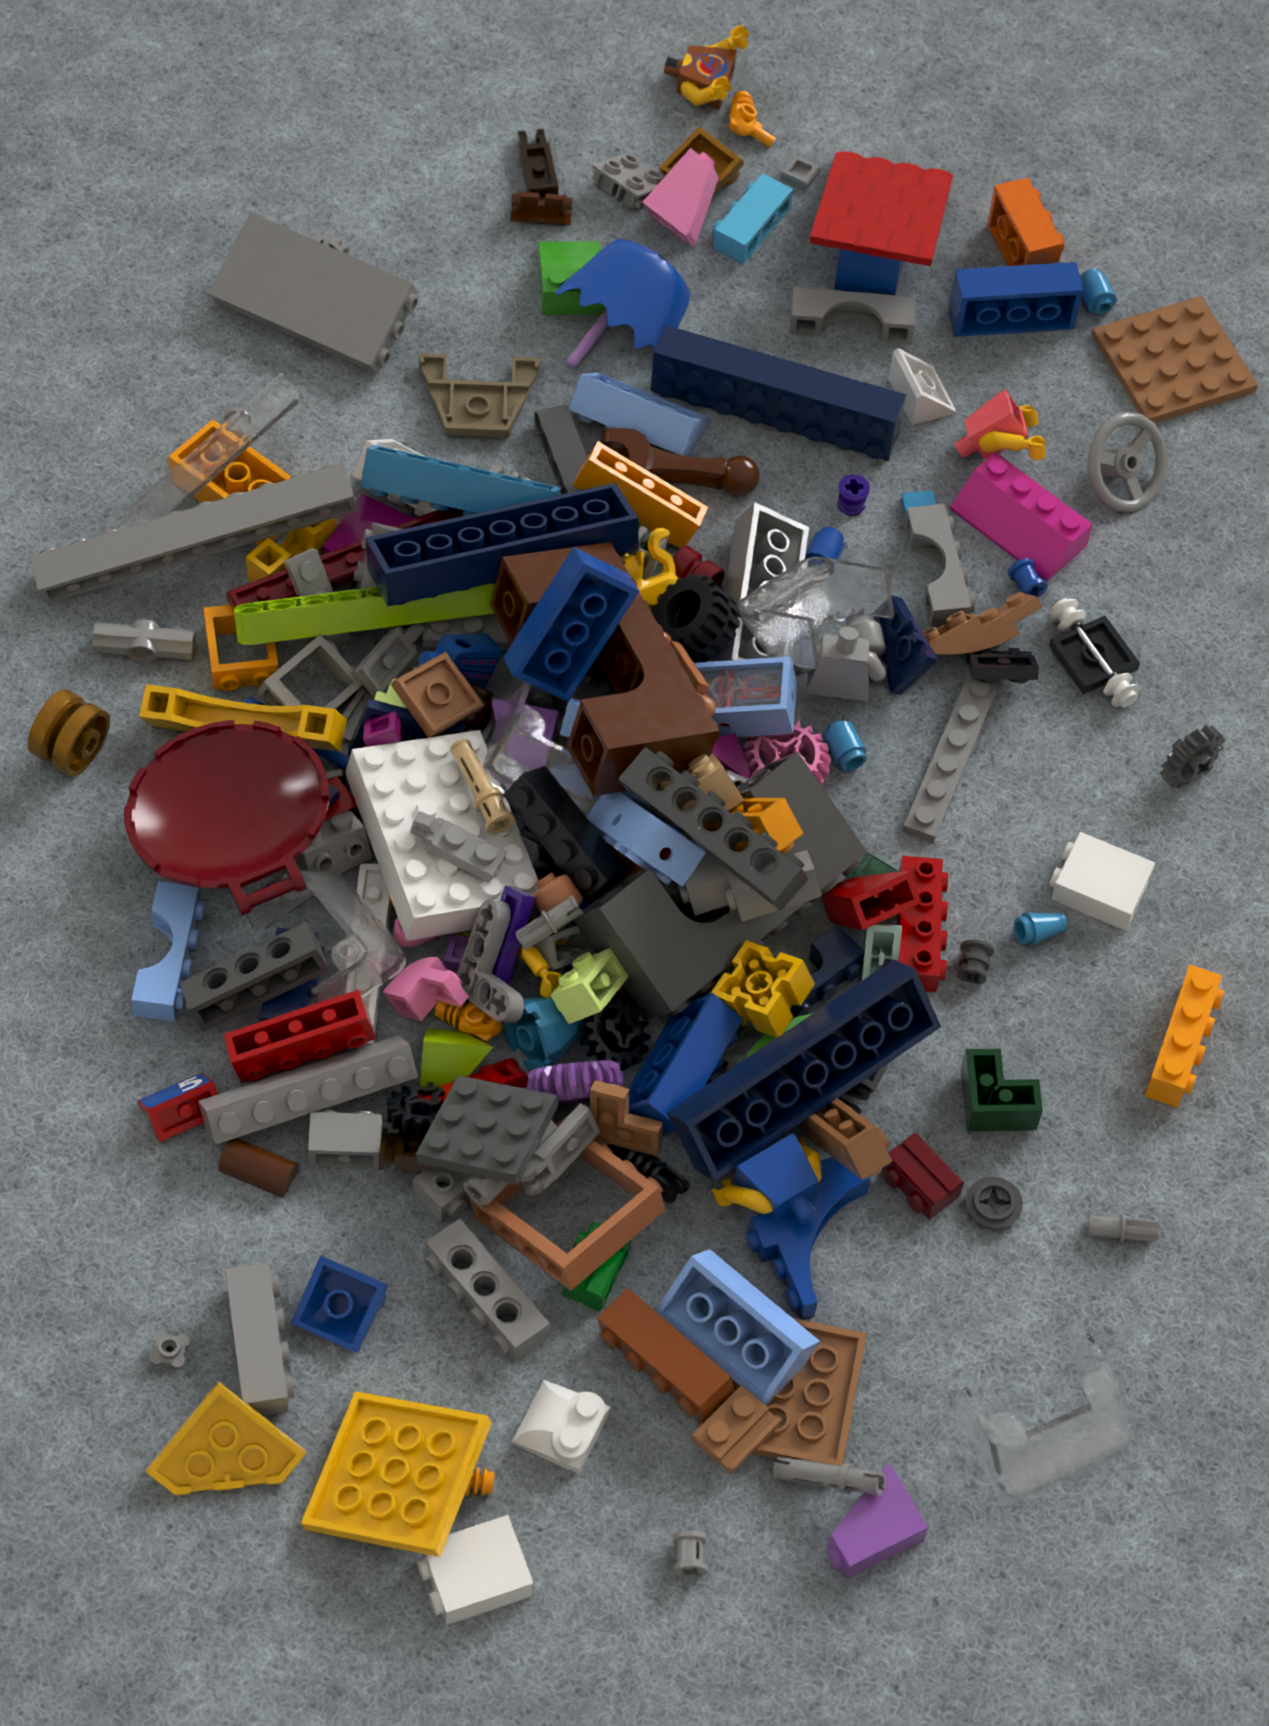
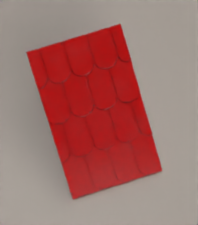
M836 152L809 242L811 244L840 249L834 290L896 295L903 261L931 267L953 175L945 170L936 168L921 169L919 166L911 163L895 164L880 157L864 158L853 152Z

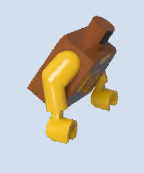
M738 25L731 30L730 37L717 44L708 46L691 45L688 47L684 60L667 57L664 74L678 77L677 93L683 95L694 106L706 104L721 109L723 101L727 97V91L732 89L730 82L735 71L736 46L738 49H745L748 46L749 41L747 38L749 37V32L744 25Z

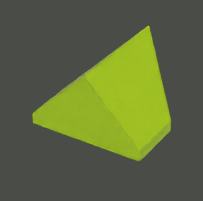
M426 1028L422 1050L421 1086H427L429 1082H433L434 1087L437 1085L441 1086L455 1081L458 1075L469 1076L494 1047L458 1030Z

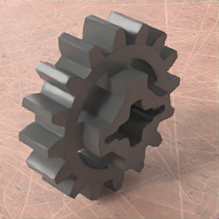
M1205 725L1201 730L1197 728L1190 735H1186L1185 738H1179L1172 745V752L1166 756L1168 761L1161 765L1163 768L1160 772L1162 778L1172 788L1177 787L1179 789L1184 783L1189 784L1196 778L1207 775L1213 768L1214 760L1219 756L1218 752L1224 748L1222 746L1225 742L1223 735L1213 725L1210 727Z

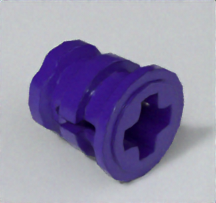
M852 474L840 480L838 485V509L847 516H857L865 509L870 485L864 477Z

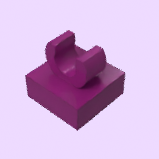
M394 711L365 721L363 741L366 747L402 742L400 735L401 720L397 712Z

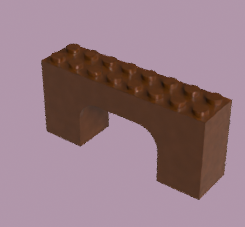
M611 542L575 547L628 573L622 557L617 554ZM573 547L502 557L490 607L510 644L515 640ZM639 592L596 658L616 694L581 699L567 743V749L593 796L627 791L618 778L645 747L654 754L658 750L663 752L674 762L672 768L681 774L684 770L686 771L690 768L689 763L698 756L706 754L708 757L711 755L716 739L719 736L717 722L710 716L703 698L698 695L691 683L688 672L680 664L675 649L668 643L661 625L657 624L650 611L648 602L644 601Z

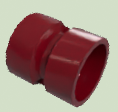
M690 546L680 548L672 557L675 564V574L678 579L681 577L686 579L689 574L697 576L702 574L711 578L719 586L722 585L725 570L711 560L703 562L702 554Z

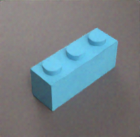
M762 173L755 183H749L743 197L739 201L735 200L732 203L723 220L719 219L712 229V236H714L713 249L744 264L791 209L793 189Z

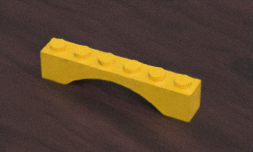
M149 684L145 686L139 717L152 727L189 731L202 725L227 720H234L235 724L252 725L254 721L266 722L280 726L281 731L293 737L299 736L311 748L341 752L347 719L333 708L310 705L268 706L209 697L178 688Z

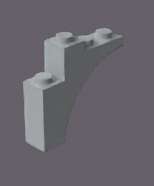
M807 850L792 853L804 863L805 866L802 870L807 876L808 881L785 908L822 896L815 868ZM707 853L683 887L678 885L683 904L690 903L695 916L729 905L731 911L738 910L742 922L778 911L776 907ZM765 862L761 866L760 872L766 873L771 871L775 862Z

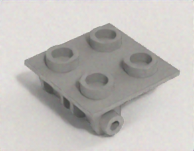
M627 153L592 165V168L596 170L592 177L595 185L611 196L616 194L615 198L618 201L622 200V203L631 210H642L644 208V196L650 194L663 179L660 172L649 169L640 163L636 156Z

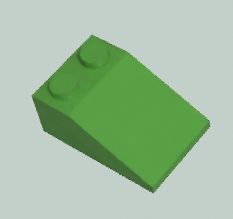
M599 241L538 242L542 315H602L604 305L601 303H594L584 307L580 306V289L576 288L562 294H555L564 282L600 251Z

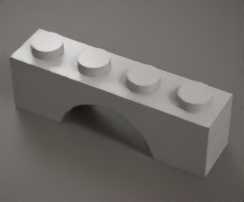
M793 287L789 334L821 336L822 332L829 325L838 321L853 320L871 327L878 334L881 342L912 344L915 329L916 297Z
M945 504L908 507L904 528L910 551L923 554L932 559L942 573L937 580L927 584L923 602L930 628H938L947 623L946 619L954 613L963 611L970 614L974 612L975 600L973 594L967 591L966 567H961L959 541H954V520L952 516L947 515Z

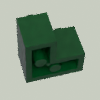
M966 1049L960 1070L967 1131L1037 1130L1043 1112L1039 1079L1004 1080L1001 1049Z

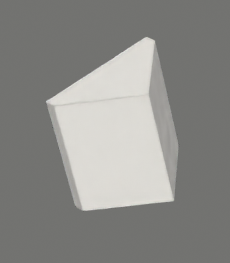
M899 348L893 351L888 379L894 391L906 394L904 410L912 425L953 415L957 412L933 365Z

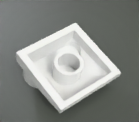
M543 1380L511 1444L579 1474L610 1413L611 1407L604 1404L601 1397L595 1393H578Z

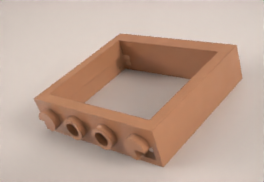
M564 1119L560 1120L556 1124V1126L559 1127V1125L564 1121ZM594 1140L581 1152L579 1157L635 1197L568 1253L502 1205L523 1188V1181L519 1182L518 1185L510 1183L488 1205L483 1207L475 1203L468 1196L474 1216L481 1224L570 1291L666 1211L661 1195L663 1190L652 1177L646 1178L637 1171L630 1161H622L613 1154L606 1144L602 1142L598 1144Z

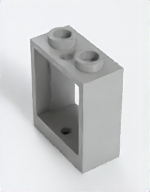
M320 634L267 678L257 693L269 706L302 705L281 681L313 654L346 687L325 708H333L338 711L364 685L353 673L356 667L348 664L340 656L337 646Z

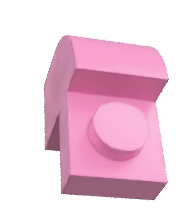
M438 957L423 958L408 965L396 975L383 991V994L399 1015L422 1021L438 1001L461 1007L469 997L461 986V979L454 972L447 970Z

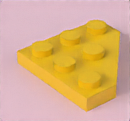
M218 1381L146 1468V1473L174 1495L191 1494L194 1491L211 1489L218 1491L243 1488L246 1485L267 1483V1485L283 1483L306 1455V1450Z

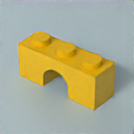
M337 518L290 531L280 545L267 538L245 557L248 581L251 583L286 569L285 560L311 548L317 549L320 556L322 554V546L337 527Z

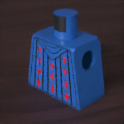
M487 633L445 634L441 637L434 652H422L419 658V666L447 652L468 683L472 681L486 688L503 651Z

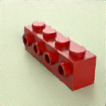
M902 856L899 872L911 871L922 903L897 914V925H902L899 962L915 968L925 992H936L939 980L945 981L947 962L946 960H941V951L946 950L947 931L941 930V922H946L948 902L942 901V893L947 892L948 872H942L943 859Z
M359 989L224 1034L231 1064L241 1083L258 1081L266 1075L281 1070H291L299 1064L314 1059H324L333 1053L348 1048H358L366 1044V1042L376 1039L368 1009Z

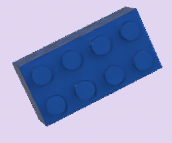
M1077 262L956 269L948 308L954 337L1075 329L1084 291Z
M573 547L503 657L512 676L565 701H569L639 593V589L630 575Z
M713 993L690 1001L691 1004L677 1015H671L628 1088L629 1114L663 1122V1136L676 1131L667 1112L705 1087L710 1076L721 1067L723 1063L721 1057L726 1048L730 1047L739 1035L737 1029L743 1018Z

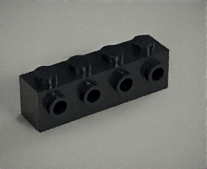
M545 765L523 773L503 794L513 812L520 816L531 830L533 837L543 845L552 857L554 864L571 878L586 901L603 895L629 872Z

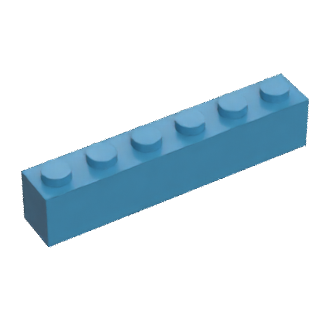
M378 445L367 448L360 487L369 488L368 493L372 495L387 497L388 493L399 495V500L406 503L418 504L419 500L430 502L431 508L441 511H450V507L460 509L464 516L560 495L561 487Z

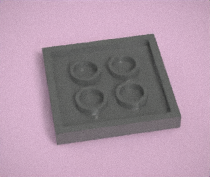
M458 1075L416 1152L418 1164L518 1185L559 1105L557 1095Z

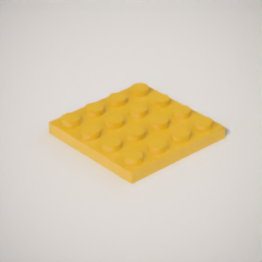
M355 1391L302 1518L301 1525L307 1531L440 1557L492 1421L488 1415Z

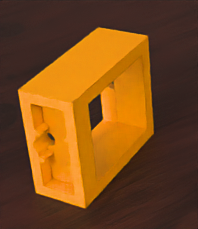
M230 605L204 607L205 631L213 690L232 691L238 687L254 685L261 687L263 682L278 670L275 642L266 643L268 659L219 664L215 635L236 633L234 611Z

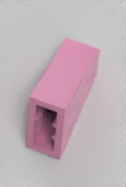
M690 148L645 198L643 204L652 217L689 246L693 247L697 244L719 177L714 169L715 162L704 152L699 155Z

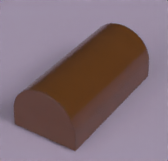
M234 1138L226 1143L220 1156L218 1169L221 1173L284 1198L299 1171V1164L244 1140Z

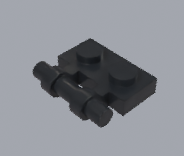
M988 648L966 653V664H969L968 667L972 679H977L984 683H992L996 679L1010 680L1014 683L1038 680L1039 666L1035 656L1032 655V651H1020L1019 648H1008V651H991Z

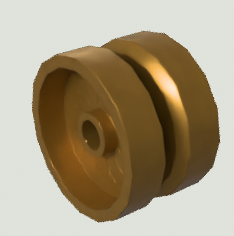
M62 689L53 694L36 715L27 740L28 750L32 755L44 762H52L58 770L65 774L77 776L90 765L101 751L110 728V716L107 711L93 703L85 704L81 696L68 689Z

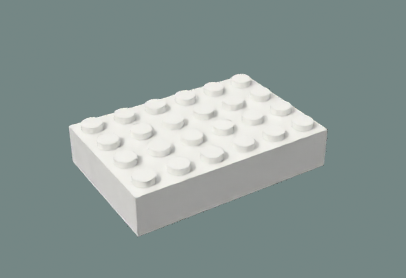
M480 730L352 749L345 774L406 941L472 930L482 903L488 899L500 901L505 885L516 887L531 896L539 890L535 885L538 882V878L534 868H532L533 865L516 822L503 833L495 835L487 832L485 828L486 820L482 813L475 809L473 804L475 796L450 751V747L456 741L469 739L491 784L504 794ZM504 797L503 803L507 811L512 812L508 801ZM422 811L434 816L436 819L439 817L445 819V821L448 820L506 851L505 860L491 882L487 883L430 853V847L423 843L424 839L410 832L413 821L418 813ZM534 903L528 920L536 919L539 912Z

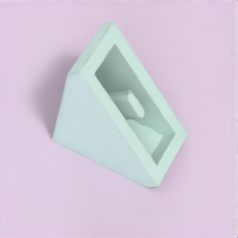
M877 923L865 930L862 945L865 953L862 963L861 981L893 959L899 961L902 925Z

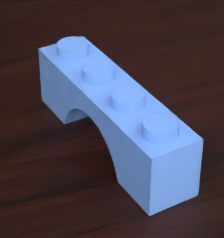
M158 881L151 910L153 927L166 934L171 940L172 946L166 957L159 963L138 970L131 1002L133 1016L175 1022L177 1010H184L186 1001L180 982L190 978L192 974L193 960L189 959L190 950H197L199 930H196L195 927L197 920L203 921L205 900H200V892L197 887Z

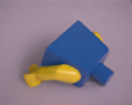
M792 1133L737 1165L734 1180L736 1185H732L730 1179L725 1178L722 1180L723 1189L717 1190L713 1188L711 1191L719 1206H729L732 1203L738 1204L758 1213L767 1214L773 1220H778L792 1212L799 1223L804 1225L813 1220L818 1214V1210L810 1200L816 1196L818 1184L821 1180L820 1155L806 1145L804 1137H800L797 1140L796 1136Z

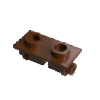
M518 190V193H512L510 221L571 225L573 198L567 197V194H545V198H539V193L522 192Z

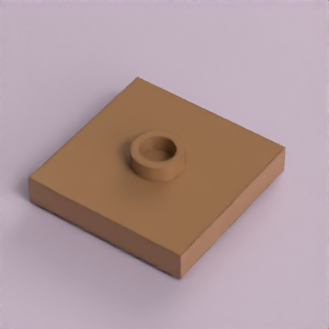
M447 652L400 676L391 684L428 738L440 734L484 707L481 699Z

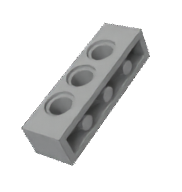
M461 1218L425 1242L424 1262L429 1271L434 1276L440 1274L448 1283L446 1288L451 1297L458 1303L460 1301L465 1303L470 1309L469 1316L474 1324L480 1329L485 1327L493 1336L491 1341L501 1355L508 1354L516 1362L549 1338L550 1322ZM464 1262L470 1265V1267L461 1270L455 1268L454 1265ZM485 1288L493 1293L488 1296H481L476 1291ZM502 1315H511L515 1320L506 1323L498 1318Z

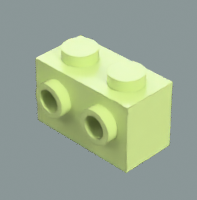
M611 948L591 955L590 952L582 954L573 961L574 967L572 970L559 978L558 982L560 984L550 996L568 1024L601 1012L629 977Z

